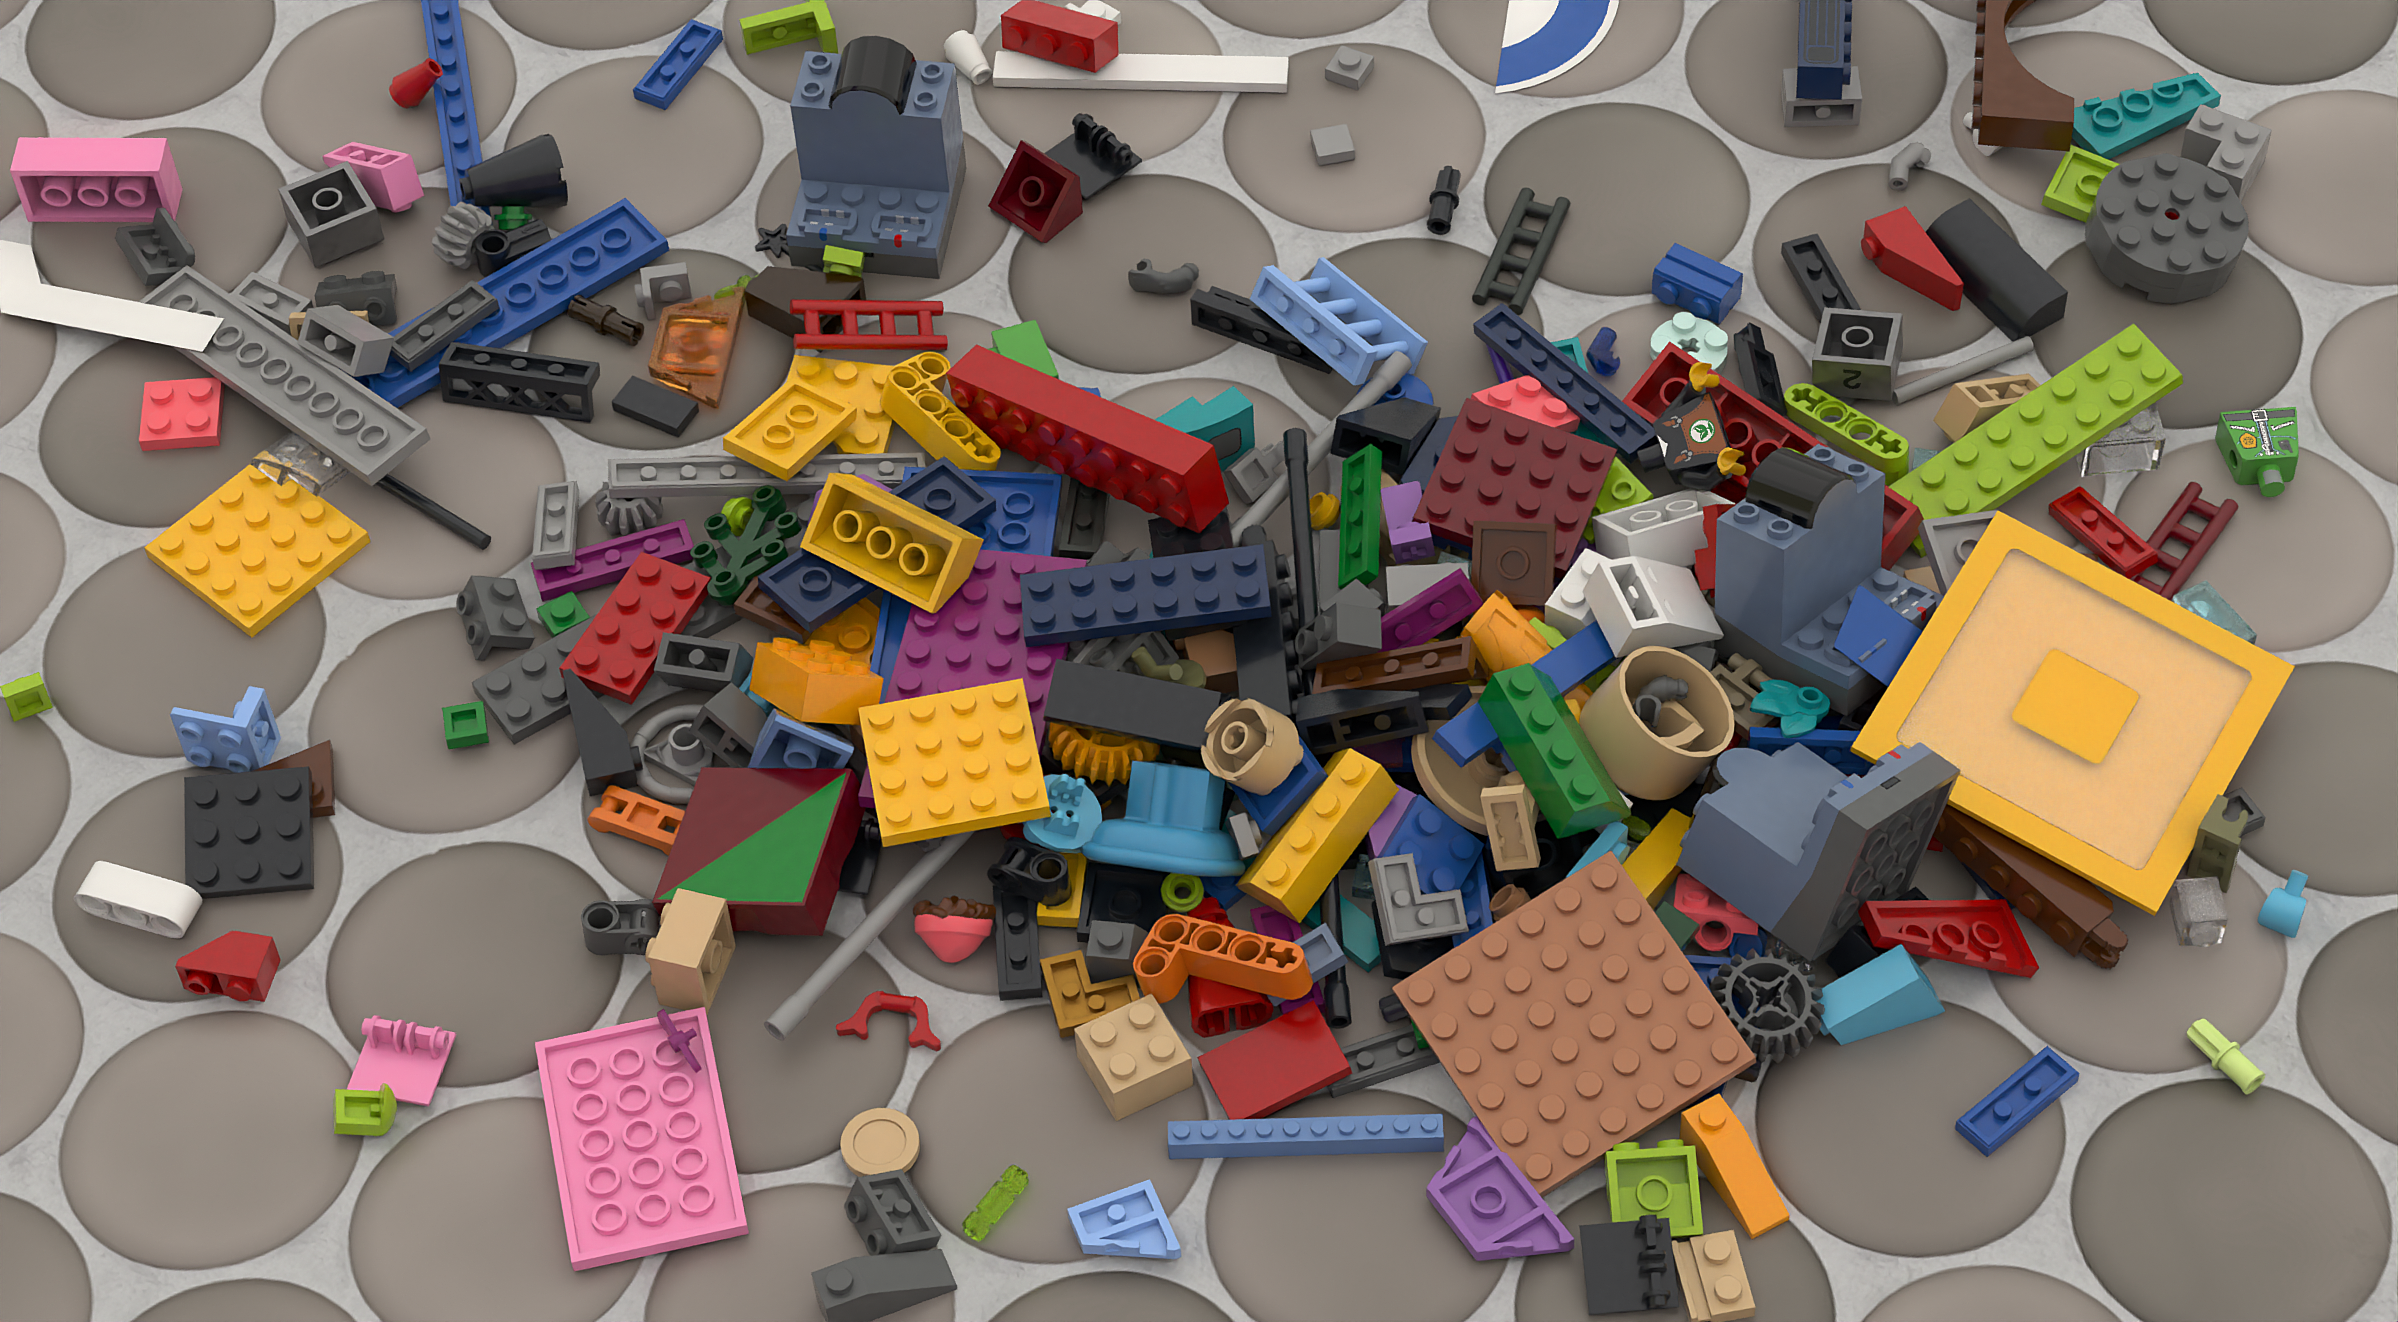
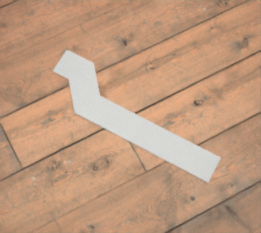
M0 240L1 313L203 352L224 318L41 284L31 245Z

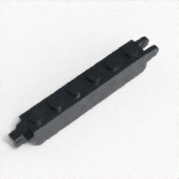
M1252 524L1247 526L1242 532V547L1261 544L1264 546L1272 617L1249 619L1247 624L1233 627L1240 700H1248V698L1256 700L1287 716L1294 723L1298 731L1296 725L1297 694L1303 693V687L1297 669H1294V665L1299 664V654L1295 650V641L1291 640V636L1296 635L1297 630L1291 611H1288V607L1294 605L1290 585L1288 582H1285V578L1291 577L1290 567L1286 555L1278 554L1273 540L1267 541L1264 528L1261 525Z

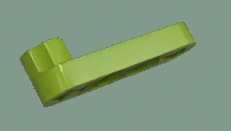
M1794 384L1785 391L1786 415L1790 419L1868 463L1876 470L1885 473L1886 486L1892 485L1909 473V444L1901 435L1811 384ZM1827 416H1838L1841 418V420L1833 423L1824 422L1822 419ZM1857 433H1867L1871 435L1869 438L1864 440H1856L1852 438V435Z

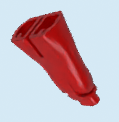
M1215 897L1202 899L1196 908L1187 912L1188 917L1235 928L1228 919L1227 912L1224 909H1220L1218 899ZM1188 975V1002L1191 1027L1194 1033L1199 1034L1201 1037L1207 1038L1222 1035L1230 1031L1229 1008L1232 1011L1236 1030L1259 1027L1272 1017L1274 1009L1267 994Z

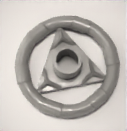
M684 704L666 709L648 719L635 734L630 747H639L643 770L635 771L637 784L651 796L672 804H688L694 788H671L657 782L649 772L644 762V757L646 761L693 786L696 784L701 767H713L715 752L689 731L692 724L676 726L670 732L668 740L646 749V746L660 729L681 720L694 721L703 705Z

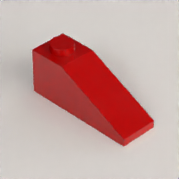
M1906 206L1865 221L1861 248L1865 257L1868 260H1872L1881 273L1952 311L1960 309L1964 283Z

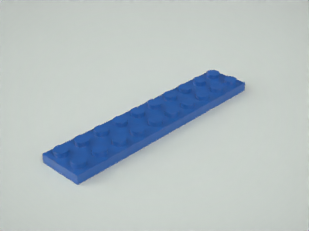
M624 198L477 282V284L497 298L499 308L453 342L502 348L568 310L571 300L580 303L574 299L576 295L579 294L588 298L668 252V241ZM428 311L417 316L416 318L412 319L411 321L405 323L404 325L398 327L397 329L391 331L388 334L391 336H395ZM449 345L412 372L389 355L383 373L357 377L348 375L398 408L441 383L439 362Z

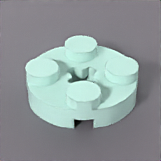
M1689 312L1675 314L1673 320L1660 325L1651 337L1650 356L1653 361L1670 341L1680 349L1685 347L1694 348L1697 353L1690 351L1688 354L1700 362L1711 363L1712 367L1710 369L1718 374H1721L1726 366L1728 343L1726 332L1705 319L1697 318Z

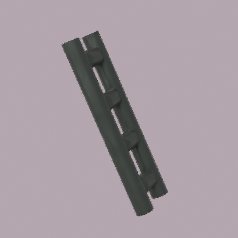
M1530 188L1521 189L1472 296L1475 304L1485 305L1489 296L1511 301L1508 308L1515 314L1520 315L1523 313L1571 205L1569 199L1558 197L1554 206L1532 201L1535 193ZM1526 215L1547 220L1542 233L1520 228ZM1513 242L1535 247L1530 260L1509 255ZM1501 269L1523 274L1518 287L1496 281Z

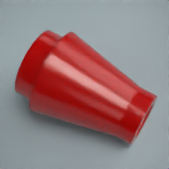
M427 58L423 63L395 76L392 84L389 86L391 97L403 108L408 109L411 106H418L437 79L443 75L442 68L435 60Z

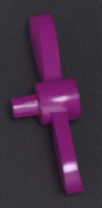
M664 1009L657 1012L659 1022L668 1033L669 1037L667 1039L675 1053L682 1051L696 1073L702 1070L699 1062L688 1047L690 1045L689 1040L697 1036L695 1030L692 1028L685 1033L682 1030L677 1031Z

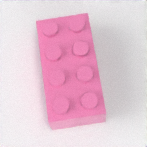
M19 137L10 169L28 222H153L157 208H165L175 221L182 194V186L167 138Z

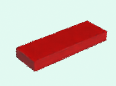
M2081 486L2048 504L2049 515L2090 551L2098 554V558L2114 572L2130 579L2158 562L2157 551Z

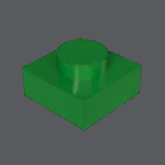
M572 591L536 608L538 618L552 638L590 618Z
M483 701L442 708L448 749L489 743L486 711Z

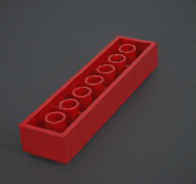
M1669 341L1622 402L1653 427L1655 420L1661 417L1665 409L1690 381L1689 372L1693 364L1700 361ZM1709 369L1706 375H1718L1720 382L1714 388L1705 387L1706 393H1711L1719 408L1731 448L1744 452V455L1740 456L1736 463L1746 467L1745 473L1741 476L1733 474L1727 481L1783 519L1789 520L1791 464L1817 444L1824 447L1828 446L1714 370ZM1886 485L1884 490L1881 567L1890 571L1919 534L1918 527L1924 518L1918 506Z
M977 344L946 372L951 388L950 393L956 407L1001 449L1011 450L1022 455L1028 461H1036L1051 468L1058 474H1065L1081 481L1087 487H1095L1110 494L1117 500L1127 501L1140 507L1147 513H1154L1170 520L1176 526H1184L1197 533H1200L1229 504L1214 445Z

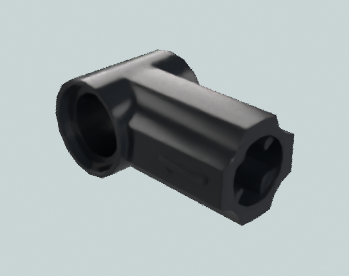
M537 219L507 232L499 229H490L480 233L476 238L480 273L487 277L552 240L543 220Z

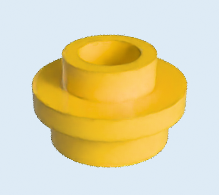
M1319 492L1310 499L1313 530L1318 531L1323 528H1329L1338 519L1340 501L1333 494L1327 495L1324 492Z

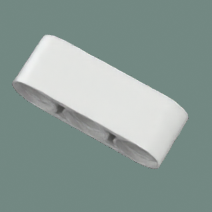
M96 861L74 897L77 905L89 914L175 939L184 936L202 904L200 894L185 884L105 861Z

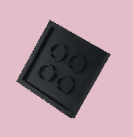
M309 766L184 777L185 885L198 892L202 899L314 889L312 771Z

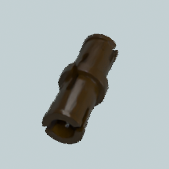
M579 294L574 299L580 302V304L571 300L568 307L569 317L594 327L596 333L604 336L609 334L631 346L638 344V341L632 337L641 340L644 334L643 323L636 322L619 314L613 306H602Z

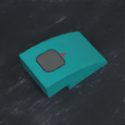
M1234 386L1204 405L1192 396L1155 419L1158 422L1214 445L1221 473L1246 451L1255 448L1253 404Z

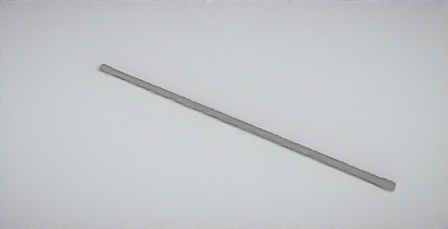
M1395 351L1373 374L1372 379L1308 446V475L1331 451L1336 418L1342 414L1373 406L1411 369V361L1405 354ZM1287 469L1231 528L1235 548L1242 547L1241 535L1247 526L1252 524L1262 525L1289 496ZM1048 728V732H1047V736H1046V739H1045L1044 746H1046V745H1048V744L1050 743V742H1049V739H1048V738H1049V732H1050V729H1049V728ZM975 831L943 836L939 842L941 846L936 850L932 849L927 852L795 994L789 996L764 1022L767 1031L776 1039L784 1040L805 1018L809 1009Z

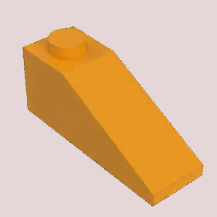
M1718 1093L1683 1111L1681 1114L1679 1139L1684 1141V1146L1695 1145L1698 1167L1750 1238L1754 1239L1788 1221L1790 1215L1744 1126L1721 1095Z

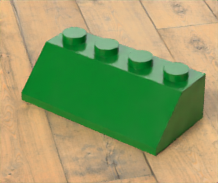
M1529 663L1493 673L1478 703L1557 838L1561 839L1628 818L1631 814L1630 809L1552 678Z

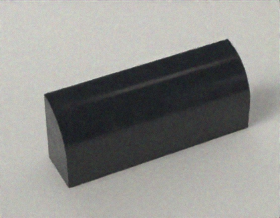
M1970 198L1945 211L1926 230V234L1964 283L1962 293L2012 342L2026 336L2030 337L2064 318L2068 291Z
M1056 659L1043 721L1201 753V745L1206 746L1209 734L1204 730L1209 718L1218 709L1221 692Z

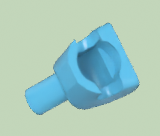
M2292 870L2285 889H2273L2259 913L2258 923L2281 934L2295 938L2306 906V899L2301 897L2308 875Z

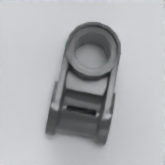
M599 900L588 904L581 914L585 944L588 950L596 955H645L649 940L652 937L656 938L658 935L661 916L652 904L653 900ZM643 938H647L646 943L643 942Z

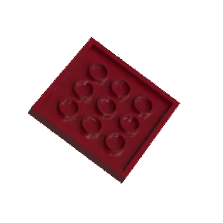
M1466 398L1416 509L1412 522L1420 524L1428 522L1431 534L1471 548L1473 547L1474 520L1557 524L1555 577L1563 579L1568 573L1614 463L1617 449Z

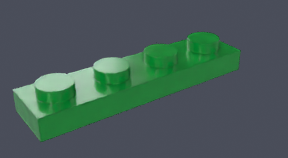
M1372 444L1342 461L1338 588L1340 589L1345 588L1355 579H1358L1365 586L1378 578L1382 451Z

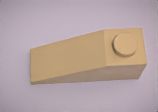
M2029 373L1954 383L1933 421L1944 431L1946 438L1955 443L2039 387L2040 384Z

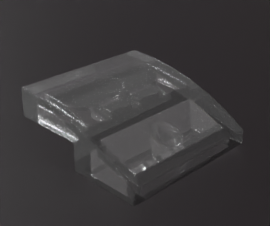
M293 431L252 458L250 463L280 486L292 479L316 497L351 473Z

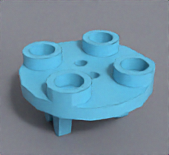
M1067 774L1044 776L1051 817L1022 822L1024 825L1023 834L1028 841L1039 844L1054 852L1081 853L1082 845L1091 841L1093 832L1102 823L1101 806L1095 794L1084 785V779L1078 778L1076 780Z

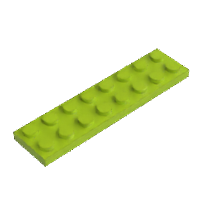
M2133 323L1890 485L1889 488L1918 506L1924 520L1992 511L2182 385L2183 375ZM1918 534L1910 546L1920 558H1923L1927 554L1921 536Z

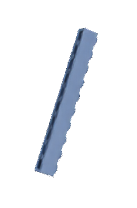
M1443 1114L1168 1121L1169 1159L1444 1152Z

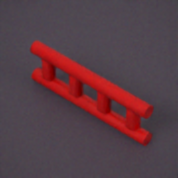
M791 299L790 314L803 315L805 334H794V349L947 350V335H934L932 316L943 315V302ZM819 315H841L843 334H821ZM857 315L879 316L881 334H859ZM894 316H916L918 335H896Z

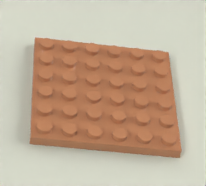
M1612 851L1607 852L1392 987L1393 993L1475 1116L1478 1117L1500 1151L1507 1153L1542 1198L1603 1160L1606 1151H1613L1614 1144L1633 1141L1756 1063V1057Z

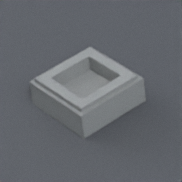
M1347 124L1310 130V139L1319 166L1355 159V149Z

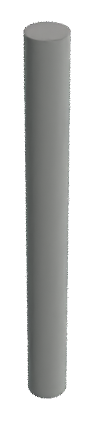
M2026 336L1895 388L1892 400L1898 405L2033 351V342L2029 336Z

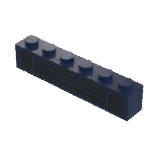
M1800 0L1796 98L1842 100V86L1850 85L1852 0Z

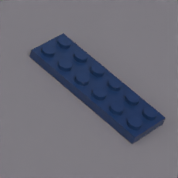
M945 456L889 491V493L964 530H968L996 511V499ZM803 548L758 576L759 588L809 633L880 588Z
M1263 544L1020 575L1023 630L1026 647L1272 617Z

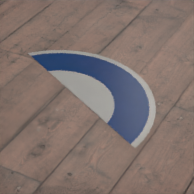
M1509 0L1495 94L1535 86L1553 79L1580 63L1594 51L1611 28L1616 16L1619 0Z

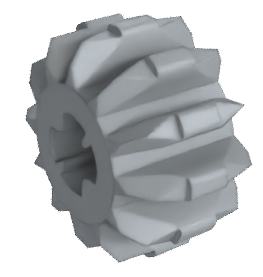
M459 202L456 206L449 207L447 214L441 216V222L435 228L436 235L432 239L434 254L455 267L466 269L470 264L475 265L478 261L476 238L485 230L494 229L491 225L492 217L478 207L464 202Z
M603 482L602 491L596 494L595 499L598 521L601 522L602 526H606L611 536L621 532V535L626 536L631 533L644 531L645 528L656 527L657 519L662 517V497L609 498V482Z

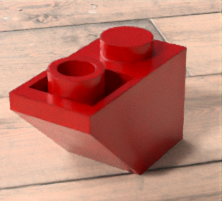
M232 930L179 958L175 967L184 989L198 995H207L208 993L224 995L243 1002L248 1000L265 1002L281 959L273 937Z

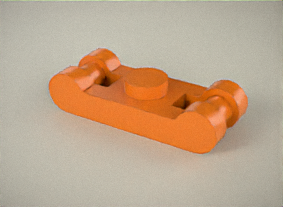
M608 786L601 796L602 804L600 807H595L587 818L589 825L599 832L607 833L611 831L658 848L669 856L685 811L617 786ZM624 809L621 815L616 813V811ZM667 825L676 828L673 833L664 831Z

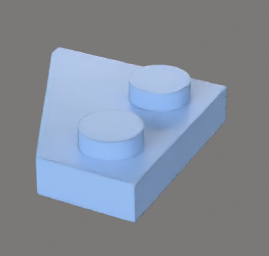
M1150 1179L1067 1209L1068 1219L1083 1254L1177 1259L1181 1257L1180 1245Z

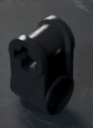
M1008 838L1004 844L1005 852L997 864H992L987 871L989 880L999 889L1009 893H1016L1040 902L1045 906H1059L1065 903L1072 893L1065 857L1058 852L1031 844L1023 838Z

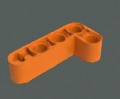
M1169 914L1158 919L1133 962V968L1143 995L1147 996L1152 993L1159 1004L1175 998L1188 975L1289 1000L1303 997L1311 990L1313 985L1306 957L1299 945L1180 914Z

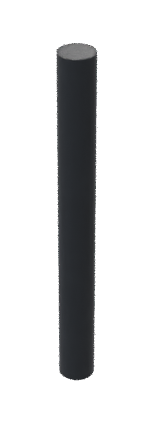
M386 474L375 483L480 549L484 550L489 546L491 536L390 474Z

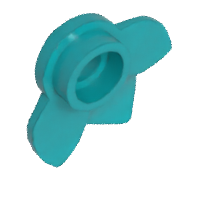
M1767 680L1760 682L1762 692L1755 696L1750 705L1751 712L1780 717V729L1783 737L1793 738L1809 734L1815 730L1816 724L1828 714L1830 700L1824 693L1814 687L1800 688L1783 680Z

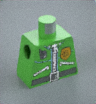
M2296 407L2220 412L2215 440L2235 482L2239 485L2259 484L2261 494L2265 497L2280 495L2285 490L2284 482H2290L2294 479L2298 462L2299 448Z

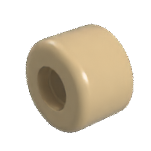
M1646 646L1630 653L1586 701L1579 719L1581 729L1615 786L1631 796L1645 800H1666L1682 793L1728 746L1733 737L1735 725L1729 699L1713 675L1691 657L1677 650L1662 646ZM1666 674L1667 677H1672V679L1685 680L1688 683L1687 698L1682 701L1676 699L1665 700L1664 703H1661L1658 727H1651L1652 724L1650 722L1640 720L1635 714L1632 706L1641 692L1640 689L1652 680Z

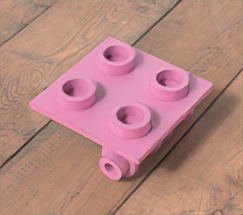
M374 1015L372 1019L365 1018L362 1024V1034L367 1035V1039L347 1089L379 1091L382 1083H386L392 1089L396 1101L429 1106L456 1038V1032L442 1030V1027L439 1026L434 1028L418 1026L416 1022L406 1024L405 1020L400 1019L397 1022L384 1020L378 1015Z

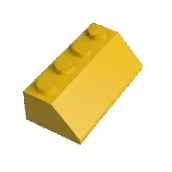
M829 473L800 547L930 613H936L969 577L984 539L852 474Z
M1351 748L1335 752L1323 768L1328 777L1270 838L1236 884L1241 891L1298 923H1301L1399 791V788L1381 764Z

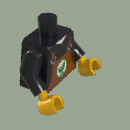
M1697 362L1693 364L1689 372L1690 381L1665 409L1661 417L1653 423L1659 443L1637 451L1645 473L1666 466L1675 484H1682L1684 487L1705 491L1715 489L1733 474L1741 476L1745 473L1746 467L1736 463V460L1743 456L1744 452L1731 448L1719 408L1711 393H1706L1705 387L1714 388L1720 382L1718 375H1706L1707 371L1712 367L1711 363Z

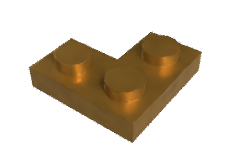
M1082 950L1040 959L1042 975L1060 1038L1075 1035L1074 1028L1140 999L1133 974L1091 984Z

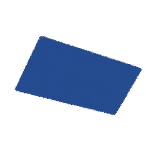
M1859 585L1835 640L1834 647L1889 687L1923 631L1863 586ZM1883 638L1887 640V644L1863 663L1860 662L1858 658Z

